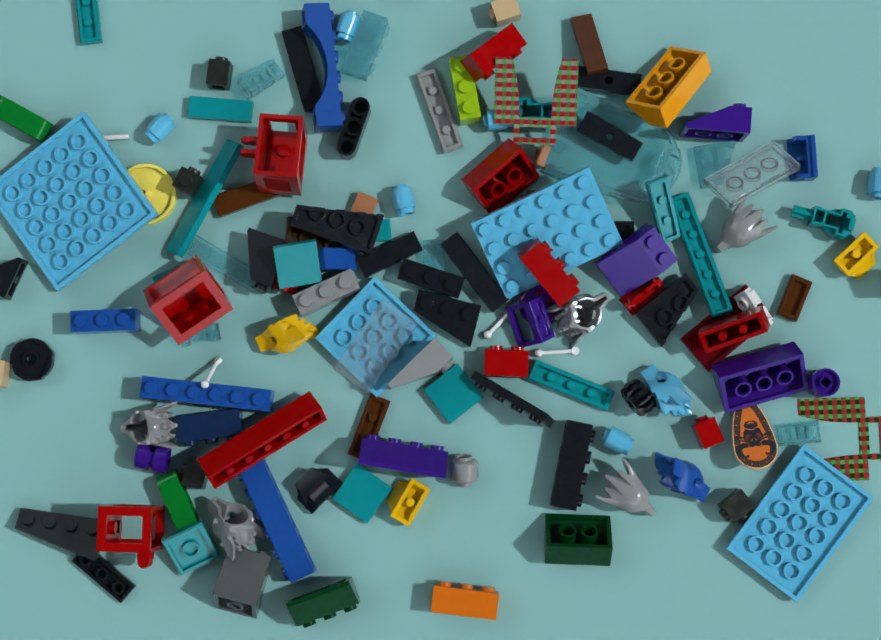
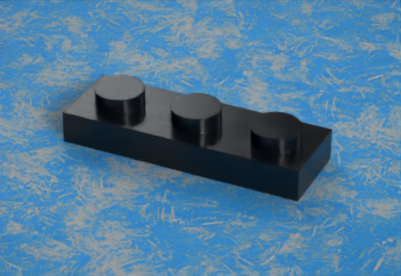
M406 258L403 259L397 277L399 280L459 299L465 281L464 277Z

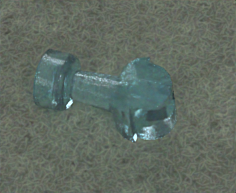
M210 324L182 343V347L190 346L191 341H220L219 324Z

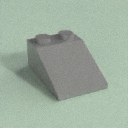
M433 339L387 385L391 389H395L438 375L440 372L444 374L452 366L451 361L453 357Z

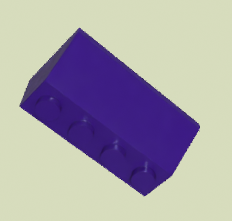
M795 342L711 365L715 386L725 413L809 390L804 354Z
M367 434V438L362 437L358 464L446 478L448 452L444 451L443 446L431 445V449L423 448V443L410 441L409 445L401 444V439L389 438L387 442L381 441L380 436Z

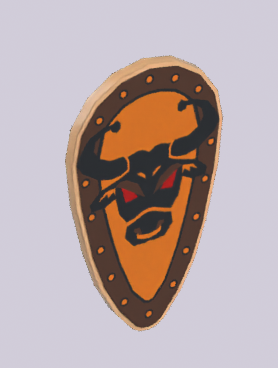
M758 405L734 411L732 442L737 460L749 469L761 470L769 467L775 461L778 454V445L774 432L763 411Z

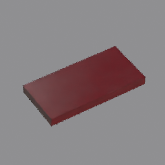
M746 284L729 297L733 309L732 312L713 319L709 314L680 338L681 342L707 372L712 369L711 365L722 361L746 340L705 353L698 336L700 327L743 312L738 307L734 296L749 288Z

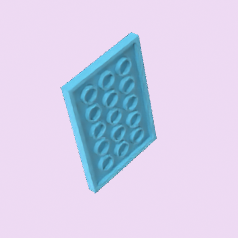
M588 166L470 222L506 298H512L540 284L518 256L520 251L537 238L541 243L546 241L553 249L550 252L555 259L559 257L566 265L564 268L565 272L623 244Z
M802 444L725 548L792 600L798 602L874 497L806 445Z

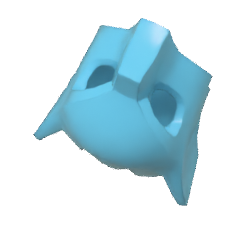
M654 364L640 372L646 386L656 398V406L661 413L667 416L672 412L674 417L690 416L692 414L690 402L693 399L685 391L681 380L676 375L659 371Z

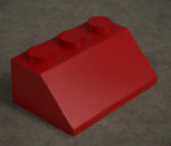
M508 138L465 175L461 181L489 214L511 202L540 175L523 149Z

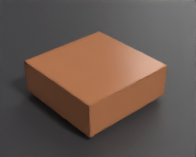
M547 145L537 147L531 162L534 168L544 167L551 147Z
M358 191L351 212L373 214L378 199Z

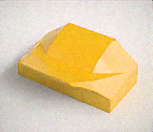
M864 231L834 258L832 263L847 277L853 276L860 279L876 264L875 252L879 246Z
M413 478L408 481H398L386 501L391 510L390 516L409 527L431 488Z

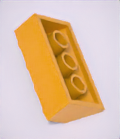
M670 46L625 101L626 106L649 125L667 129L712 72L706 52Z

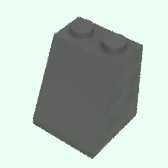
M241 547L242 551L235 550V559L233 561L226 553L213 592L214 606L217 609L257 619L271 567V556L264 551L257 550L253 552Z

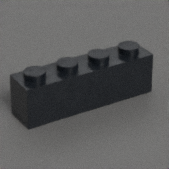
M566 420L549 503L550 506L574 511L577 510V506L581 507L583 494H580L581 485L585 486L587 480V473L584 472L585 464L590 463L592 453L588 451L589 444L594 442L596 430H592L593 425Z

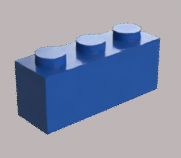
M135 308L70 311L71 333L141 332V311Z

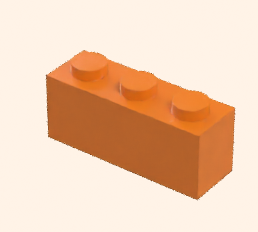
M439 581L438 584H434L431 612L496 620L499 592L495 591V587L482 586V589H474L472 584L460 583V587L451 586L452 582Z

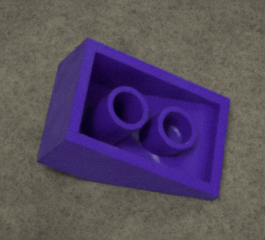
M736 103L733 106H728L685 123L679 132V137L743 142L751 132L752 107Z
M644 224L626 238L622 245L611 250L595 264L621 297L663 273L677 261V258L656 228Z

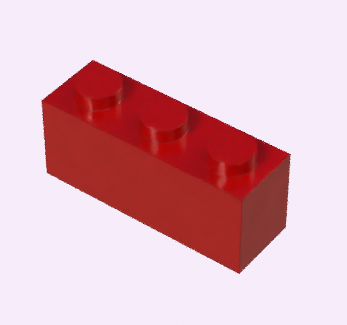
M511 23L460 62L475 82L481 78L485 81L495 74L493 69L495 68L496 57H512L514 59L522 53L521 48L527 43L513 23Z
M537 238L520 251L518 256L559 307H561L580 292L577 287L580 282L572 273L568 275L564 271L566 265L559 257L555 259L550 252L553 249L546 241L541 243Z
M761 305L702 326L698 336L705 353H709L769 331L770 323Z

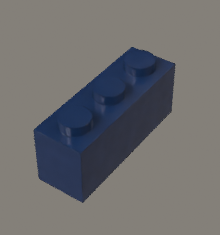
M239 408L174 417L175 423H178L176 428L177 443H184V447L196 446L197 441L205 440L206 444L218 443V438L227 437L228 441L245 430L242 409Z

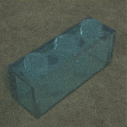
M363 10L341 67L343 74L366 82L368 76L372 77L376 67L373 64L376 57H380L383 45H381L383 37L387 38L390 31L386 17Z

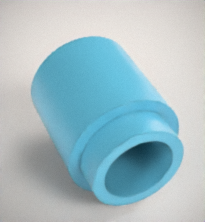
M347 10L346 13H341L335 30L337 40L351 44L352 40L355 39L361 22L356 12Z
M487 109L485 114H482V125L487 128V131L508 129V127H513V124H494V109Z
M166 112L163 115L158 113L147 125V130L144 133L157 144L159 141H163L175 128L173 125L175 120Z
M874 167L872 172L869 173L867 194L874 200H881V167Z
M406 184L394 186V190L390 193L394 210L398 213V217L415 213L414 208L416 206L411 187H406Z
M614 426L610 429L606 428L601 436L603 446L625 455L629 453L635 441L630 438L631 435Z

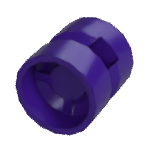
M823 368L812 371L807 375L809 389L807 391L814 397L821 398L834 395L840 387V378L832 369Z
M138 445L134 457V468L142 470L151 468L152 472L165 474L170 464L172 448Z

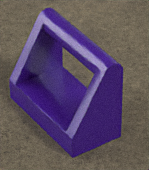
M542 296L505 307L518 347L540 344L555 337ZM524 308L534 336L533 339L524 340L515 313L516 309Z

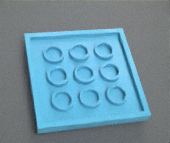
M374 276L315 339L368 390L378 397L388 387L387 384L436 337V334Z

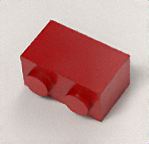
M490 346V349H485L484 376L527 378L529 351H524V347L512 346L511 350H502V346Z

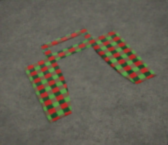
M865 397L798 399L799 416L831 422H858L860 455L839 456L824 460L851 480H869L868 460H881V416L866 417ZM868 423H879L880 453L870 454Z

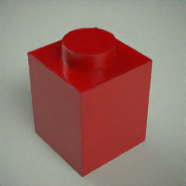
M707 415L695 419L696 423L691 425L701 449H707L725 441L715 417L708 418Z

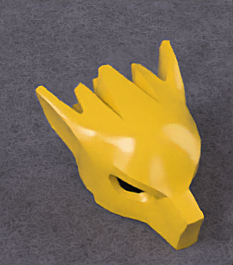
M294 314L279 320L274 325L270 324L262 334L255 337L260 352L271 350L277 353L288 354L295 351L308 339L315 338L321 331L312 325L311 322L306 323L305 318L300 320L298 314Z

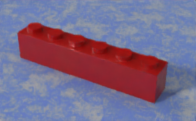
M309 391L250 428L242 431L237 436L224 442L219 447L206 453L197 461L214 489L320 425L327 418L322 407Z

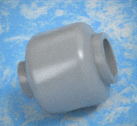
M470 454L456 455L455 459H452L450 462L451 480L458 483L459 487H470L471 483L477 481L479 477L478 461L472 458Z

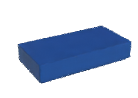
M319 248L320 270H357L355 250L348 248Z

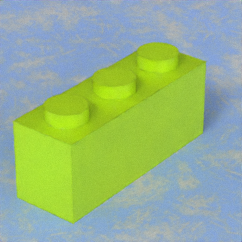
M468 55L449 58V69L460 126L481 122L475 81L460 62Z

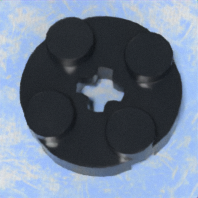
M29 338L20 341L13 347L10 354V364H12L15 375L23 380H43L53 369L55 352L43 340ZM35 354L37 362L30 366V361L27 358Z

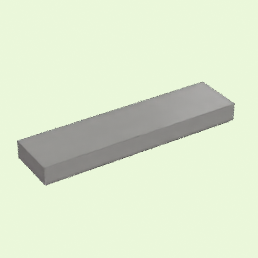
M436 68L416 74L443 154L463 148L462 140Z

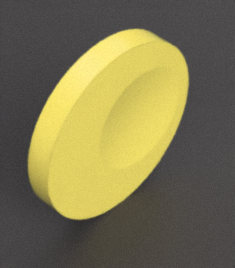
M138 164L127 169L159 213L156 218L146 225H154L165 220L172 213L177 201V189L172 186L174 181L164 169L153 164Z

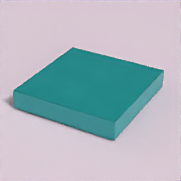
M315 239L272 246L279 289L322 282Z
M458 364L424 389L425 393L450 424L484 398Z
M357 463L332 499L365 523H368L392 487Z
M202 520L161 538L162 544L181 576L220 558V553Z

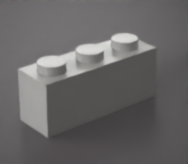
M349 269L292 295L301 316L305 317L356 294L361 289L352 269Z

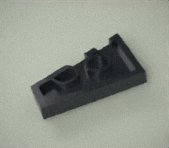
M683 273L634 314L659 346L663 347L670 332L674 330L679 318L686 311L699 290L688 275Z
M419 289L413 311L471 347L481 305Z

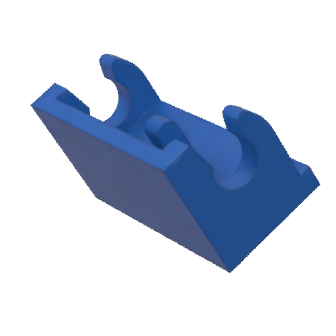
M815 135L794 136L792 139H787L789 181L815 180L818 177Z

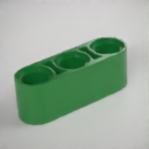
M0 95V120L43 143L53 124Z
M175 469L156 478V483L175 527L179 530L199 521L200 518L186 486L181 485V475Z

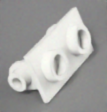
M750 287L734 296L738 307L743 312L757 307L762 302L755 290H752ZM763 306L768 321L772 325L774 323L772 321L773 317L766 307Z

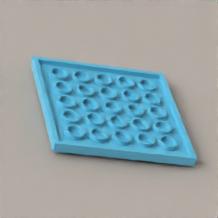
M84 111L0 176V211L56 291H61L159 215L91 118Z

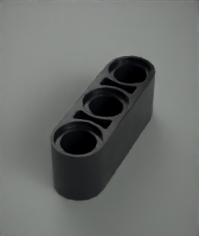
M363 97L355 98L352 101L337 143L339 155L346 160L353 159L356 156L371 114L370 104ZM358 105L367 107L363 113H358L355 109ZM353 124L360 127L356 133L348 131L349 127ZM345 144H350L353 146V149L349 153L342 152V147Z

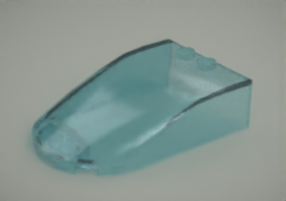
M578 88L576 127L556 126V145H549L551 150L540 172L560 180L588 166L601 194L630 202L642 203L649 202L645 182L661 176H667L670 189L674 186L680 174L682 158L680 148L678 149L673 138L675 136L668 128L649 125L631 109ZM587 111L643 143L632 163L577 131ZM606 135L608 140H613L612 135Z

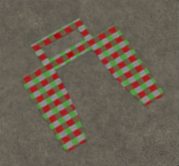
M496 57L494 124H514L513 142L516 144L556 145V126L576 127L579 59H562L554 88L551 118L519 117L518 83L512 57ZM520 127L550 128V138L519 137Z

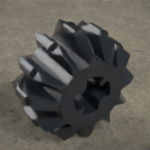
M638 379L628 382L621 389L623 399L629 408L639 416L650 413L656 406V398L652 395L653 393Z

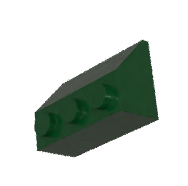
M545 513V564L610 566L613 550L610 516Z
M352 577L290 599L286 606L296 625H303L306 628L316 624L315 620L321 617L324 620H328L337 616V611L344 609L346 613L356 609V604L360 603V598Z

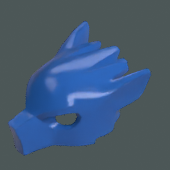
M656 452L655 467L659 470L658 474L662 475L659 483L662 486L671 488L673 492H678L704 502L711 488L703 483L704 479L700 469L692 462L676 457L664 456Z

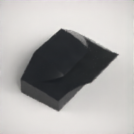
M310 468L295 484L298 492L297 500L313 514L343 482L329 468Z

